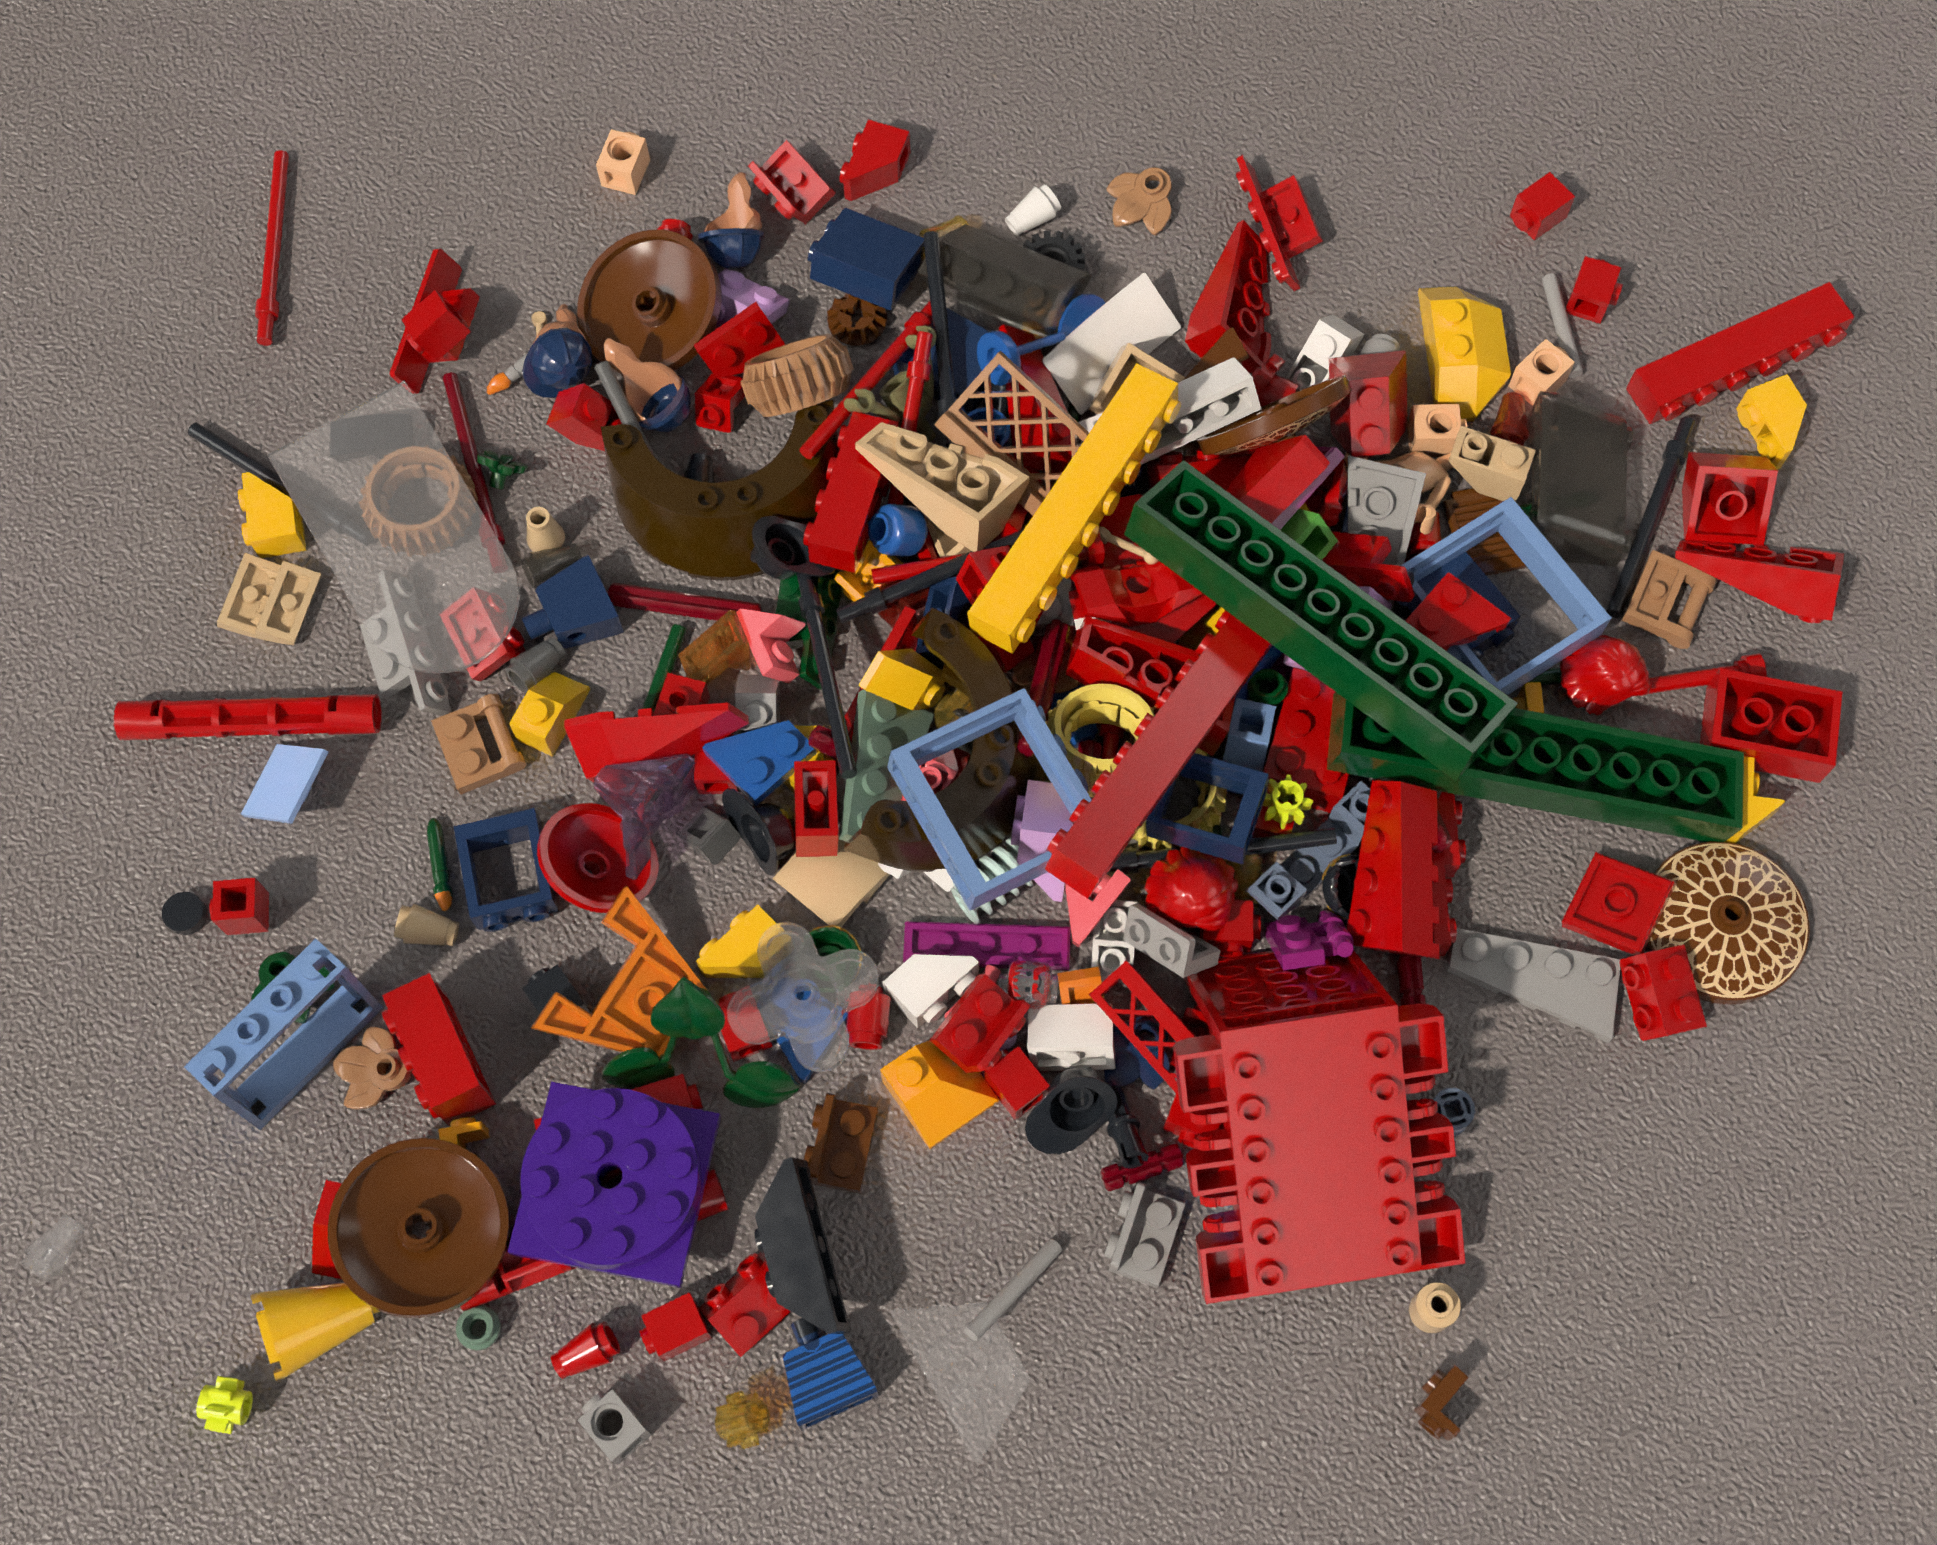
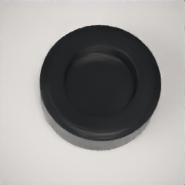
M179 892L168 898L163 905L162 919L165 925L174 933L190 935L200 930L205 924L207 908L204 902L195 894Z

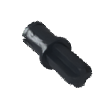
M1113 1086L1112 1088L1116 1093L1118 1103L1115 1113L1108 1119L1109 1124L1106 1130L1116 1143L1123 1167L1128 1169L1137 1168L1143 1165V1161L1147 1162L1149 1158L1138 1130L1140 1128V1121L1138 1117L1131 1114L1123 1089L1119 1086Z

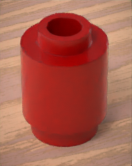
M863 985L859 986L858 992L849 994L846 1035L849 1036V1045L851 1047L877 1050L882 1048L883 1040L888 1038L891 997L883 994V988Z

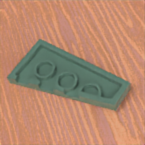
M864 689L858 692L851 743L857 775L846 780L839 831L840 840L846 842L861 829L866 812L877 801L884 799L901 801L903 794L887 768L890 752L926 735L934 717L933 713L923 709L912 711Z

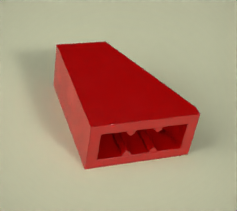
M1305 434L1257 448L1226 491L1265 520L1272 523L1329 466L1330 462Z

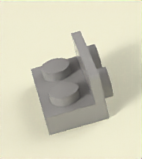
M1138 1182L1134 1193L1125 1191L1118 1216L1126 1219L1121 1234L1112 1231L1104 1257L1112 1259L1108 1271L1158 1288L1186 1203L1146 1190V1185Z

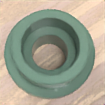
M483 1305L464 1311L456 1324V1335L460 1343L466 1348L475 1351L484 1350L492 1346L498 1339L501 1331L498 1315L491 1308ZM478 1321H485V1333L481 1336H474L472 1333L473 1325Z

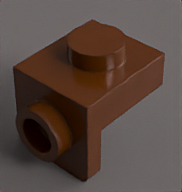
M1456 1365L1446 1370L1445 1373L1438 1368L1421 1387L1427 1394L1413 1409L1421 1416L1418 1422L1422 1428L1438 1440L1443 1436L1449 1441L1455 1438L1461 1431L1459 1427L1441 1412L1469 1378Z

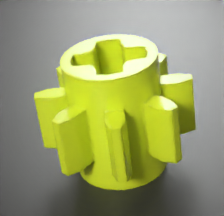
M1287 774L1284 781L1279 783L1270 779L1268 782L1269 793H1267L1263 806H1268L1264 820H1275L1280 823L1281 829H1285L1286 824L1293 820L1301 825L1305 818L1301 810H1310L1313 803L1312 799L1304 798L1307 784L1302 783L1299 785L1292 781L1289 774ZM1279 799H1280L1281 801H1283V802H1285V803L1280 804L1278 801H1279ZM1290 799L1293 802V804L1291 805V803L1286 801Z
M217 1376L216 1386L206 1384L202 1388L197 1402L196 1414L199 1419L206 1420L205 1429L232 1434L234 1424L244 1425L247 1422L252 1408L253 1395L251 1391L243 1390L245 1381L237 1378Z

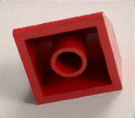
M1689 452L1682 486L1684 539L1689 541L1764 545L1778 475L1777 468L1767 457Z

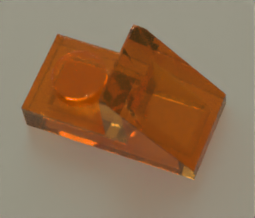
M729 610L678 654L688 678L706 682L708 685L728 667L745 671L750 669L749 642L736 611Z

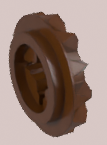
M846 293L840 299L834 298L830 310H827V322L830 332L837 340L847 345L861 346L869 344L881 336L886 328L887 314L885 308ZM861 308L863 317H860L855 327H853L850 315H854L855 311Z

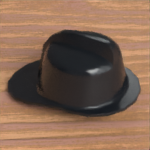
M776 516L761 517L754 524L752 538L755 546L751 551L750 560L757 563L758 567L768 576L779 580L792 578L797 573L822 577L832 574L836 570V568L809 561L808 546L803 544L806 524Z
M727 788L722 794V802L731 824L751 849L764 872L771 876L777 873L778 861L796 850L795 824L792 818L777 805L762 803L757 806L751 805L735 789Z
M1092 1067L1069 1069L1059 1073L1050 1083L1048 1094L1034 1106L1027 1116L1025 1124L1027 1140L1035 1149L1046 1154H1062L1074 1150L1084 1143L1115 1113L1118 1101L1114 1089L1107 1082L1099 1079L1097 1072Z

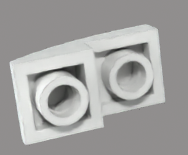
M1116 900L1093 930L1091 968L1099 966L1101 982L1126 960L1132 965L1134 963L1135 947L1125 942L1123 938L1129 906L1137 902Z

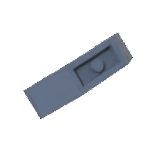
M1360 781L1333 807L1329 818L1317 829L1335 828L1337 844L1296 849L1281 864L1275 862L1248 888L1247 892L1277 920L1300 906L1323 884L1322 875L1332 860L1345 854L1353 855L1361 846L1370 788Z

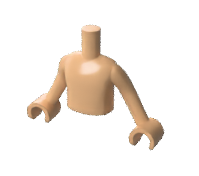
M1413 451L1394 459L1375 461L1426 473L1422 493L1433 491L1425 504L1418 505L1414 523H1421L1420 532L1429 534L1434 524L1436 508L1451 483V478L1447 472L1454 468L1448 461L1451 453L1433 459L1425 453ZM1347 452L1344 458L1346 467H1348V456H1350ZM1361 456L1357 458L1368 460L1369 456Z

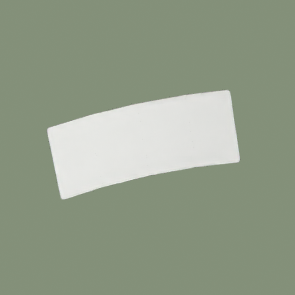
M1142 273L1088 317L1064 341H1061L1043 358V363L1077 412L1082 415L1090 407L1104 375L1123 345L1130 343L1149 354L1177 332L1181 325L1147 274Z

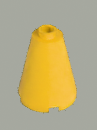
M345 1283L264 1291L251 1295L252 1304L261 1301L264 1310L256 1312V1318L269 1362L272 1364L279 1361L281 1365L280 1369L273 1371L276 1381L289 1376L374 1324L373 1314L380 1312L361 1301Z

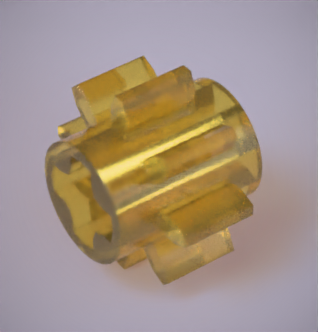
M741 1390L726 1395L727 1404L718 1406L715 1409L717 1412L715 1417L716 1432L727 1441V1447L729 1448L740 1445L742 1449L759 1445L758 1435L769 1433L770 1414L766 1404L758 1399V1393L756 1392L745 1395Z

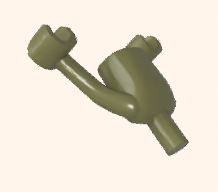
M917 326V331L933 334L932 348L936 342L935 330L928 326ZM908 335L905 341L909 348L915 349L917 336ZM930 351V356H929L928 364H930V365L932 366L931 351ZM933 366L931 367L929 382L924 384L916 429L917 433L926 436L927 442H931L936 437L935 432L925 417L932 407L934 396ZM907 371L898 373L881 388L879 395L887 407L876 402L871 391L855 389L854 392L858 396V401L853 398H846L844 401L845 408L849 412H872L881 418L897 421L898 427L901 428L909 379L906 378Z

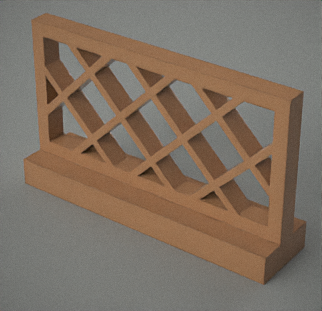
M1002 351L996 354L953 405L934 424L955 445L962 446L964 453L982 459L985 454L998 457L1029 476V484L1018 503L1032 516L1052 489V479H1058L1062 474L1051 473L1050 452L1072 451L1073 458L1081 444H1077V436L1084 442L1089 434L1084 427ZM999 364L1012 375V391H991L990 374ZM984 382L985 391L975 392ZM1019 383L1027 390H1019ZM1019 396H1034L1041 402L1042 418H1021ZM992 397H1013L1014 418L993 419ZM969 398H985L987 419L973 420L961 407ZM1048 410L1056 417H1048ZM1021 424H1042L1043 445L1022 446ZM1049 424H1065L1070 429L1071 445H1050ZM994 425H1015L1016 446L1002 447L997 443L994 437ZM980 426H987V432ZM1023 452H1044L1045 473H1030L1024 468ZM1009 453H1016L1017 460ZM1045 479L1046 487L1039 480Z

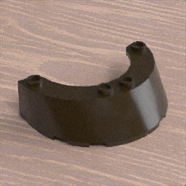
M826 400L798 410L795 415L792 432L780 453L757 472L744 478L727 482L695 481L667 469L653 456L644 442L641 432L634 426L620 424L601 427L613 498L618 515L626 531L630 533L641 546V549L652 559L665 567L669 565L678 570L688 572V576L727 581L765 574L758 567L757 563L750 560L751 551L755 546L752 538L753 526L761 517L776 516L806 525L808 522H815L817 516L815 503L820 489L826 490L829 482L826 479L829 460L831 457L837 458L839 453L837 430L812 459L805 458L799 449L834 410L833 400Z
M931 608L914 627L911 636L924 640L928 650L944 662L940 679L963 692L970 699L973 712L1015 693L988 648L974 633L954 618L935 608ZM1015 721L974 739L971 755L963 771L949 786L935 794L973 861L987 854L1012 831L1017 796H1026L1028 780H1035L1036 756L1034 754L1033 757H1026L1024 753L1018 752L1017 744L1020 729ZM884 799L874 803L866 812L861 829L846 841L843 849L877 863L901 870L933 872L937 869H945L907 801Z

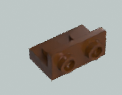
M826 1093L824 1104H816L812 1121V1129L818 1130L815 1146L807 1145L804 1160H807L813 1185L861 1194L879 1112L878 1107L837 1100L835 1094Z

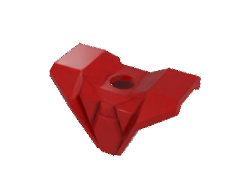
M1140 560L1136 562V565L1131 563L1122 567L1120 565L1100 568L1093 564L1075 570L1070 576L1079 594L1083 615L1121 623L1128 627L1154 623L1203 594L1159 560L1154 565ZM1140 577L1148 582L1149 589L1144 593H1134L1127 588L1126 582L1130 578Z

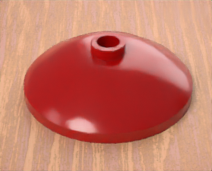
M594 803L568 806L555 813L547 821L539 836L537 857L545 879L561 897L577 907L596 913H607L622 889L626 886L641 903L649 895L656 883L659 862L651 838L635 820L615 808Z

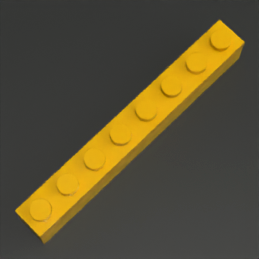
M1136 363L968 611V621L972 633L1012 654L1020 642L1026 643L1029 640L1036 625L1035 619L1041 610L1047 611L1051 607L1057 594V586L1063 577L1068 579L1073 574L1078 563L1077 556L1084 546L1090 547L1099 532V523L1105 514L1110 516L1114 512L1120 500L1119 493L1126 483L1131 485L1140 471L1141 460L1146 453L1152 454L1160 441L1161 430L1167 422L1171 424L1176 419L1181 408V402L1178 401L1177 382Z

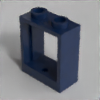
M1194 753L1145 820L1147 836L1243 864L1268 792L1269 774ZM1179 776L1244 794L1229 838L1164 819Z
M535 808L454 826L469 916L478 930L483 929L486 932L500 931L507 928L508 923L520 920L538 922L547 919L550 913L559 912L555 890L545 879L538 862L537 844L543 826ZM530 840L540 892L482 905L473 853Z

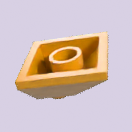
M930 1040L915 1045L880 1069L882 1082L929 1149H932L999 1102L998 1097L980 1072L966 1073Z

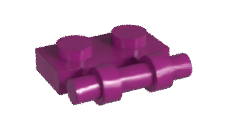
M1323 910L1318 914V922L1308 923L1305 917L1285 915L1278 920L1276 919V921L1264 923L1266 940L1283 971L1324 965L1325 957L1350 956L1353 953L1354 941L1350 932L1344 928L1341 918L1329 910Z

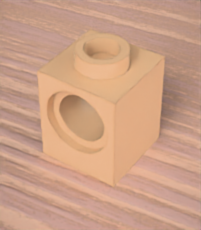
M610 130L596 163L602 187L636 195L650 162L646 138L640 137L633 132L624 133Z
M1545 339L1516 366L1508 387L1534 408L1538 409L1567 381L1575 361L1569 357L1564 349L1554 346ZM1539 370H1544V371L1548 372L1549 374H1544V373L1540 372Z
M1459 404L1413 405L1407 421L1409 452L1418 451L1430 457H1441L1451 453L1460 426L1467 427L1466 419H1461ZM1431 428L1441 429L1444 433H1437Z

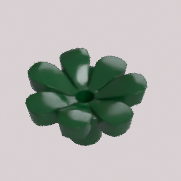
M484 450V454L477 455V462L487 466L492 471L489 486L503 490L507 476L514 473L525 474L528 466L521 462H513L514 456L500 455L499 458L498 454L491 450Z

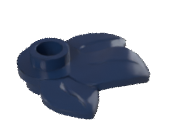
M1141 1016L1136 1019L1135 1034L1139 1037L1143 1032H1150L1154 1035L1155 1041H1159L1160 1023L1153 1016ZM1113 1023L1115 1069H1104L1105 1082L1111 1087H1125L1140 1078L1145 1085L1155 1090L1164 1079ZM1165 1031V1042H1168L1167 1031ZM1147 1046L1158 1059V1047ZM1164 1051V1066L1169 1071V1061Z

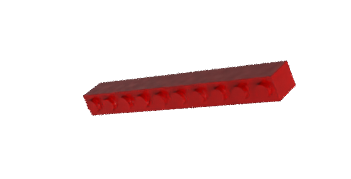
M1226 610L1214 626L1219 630L1214 636L1208 632L1196 649L1195 653L1199 655L1196 662L1188 659L1175 677V680L1179 682L1178 686L1173 689L1168 685L1154 706L1159 709L1157 714L1153 717L1147 713L1134 732V735L1139 737L1132 745L1126 741L1112 761L1117 765L1115 770L1110 773L1105 769L1091 789L1096 794L1091 802L1083 798L1069 818V821L1074 823L1070 830L1067 832L1060 828L1046 849L1052 853V856L1045 870L1087 899L1097 888L1273 646Z

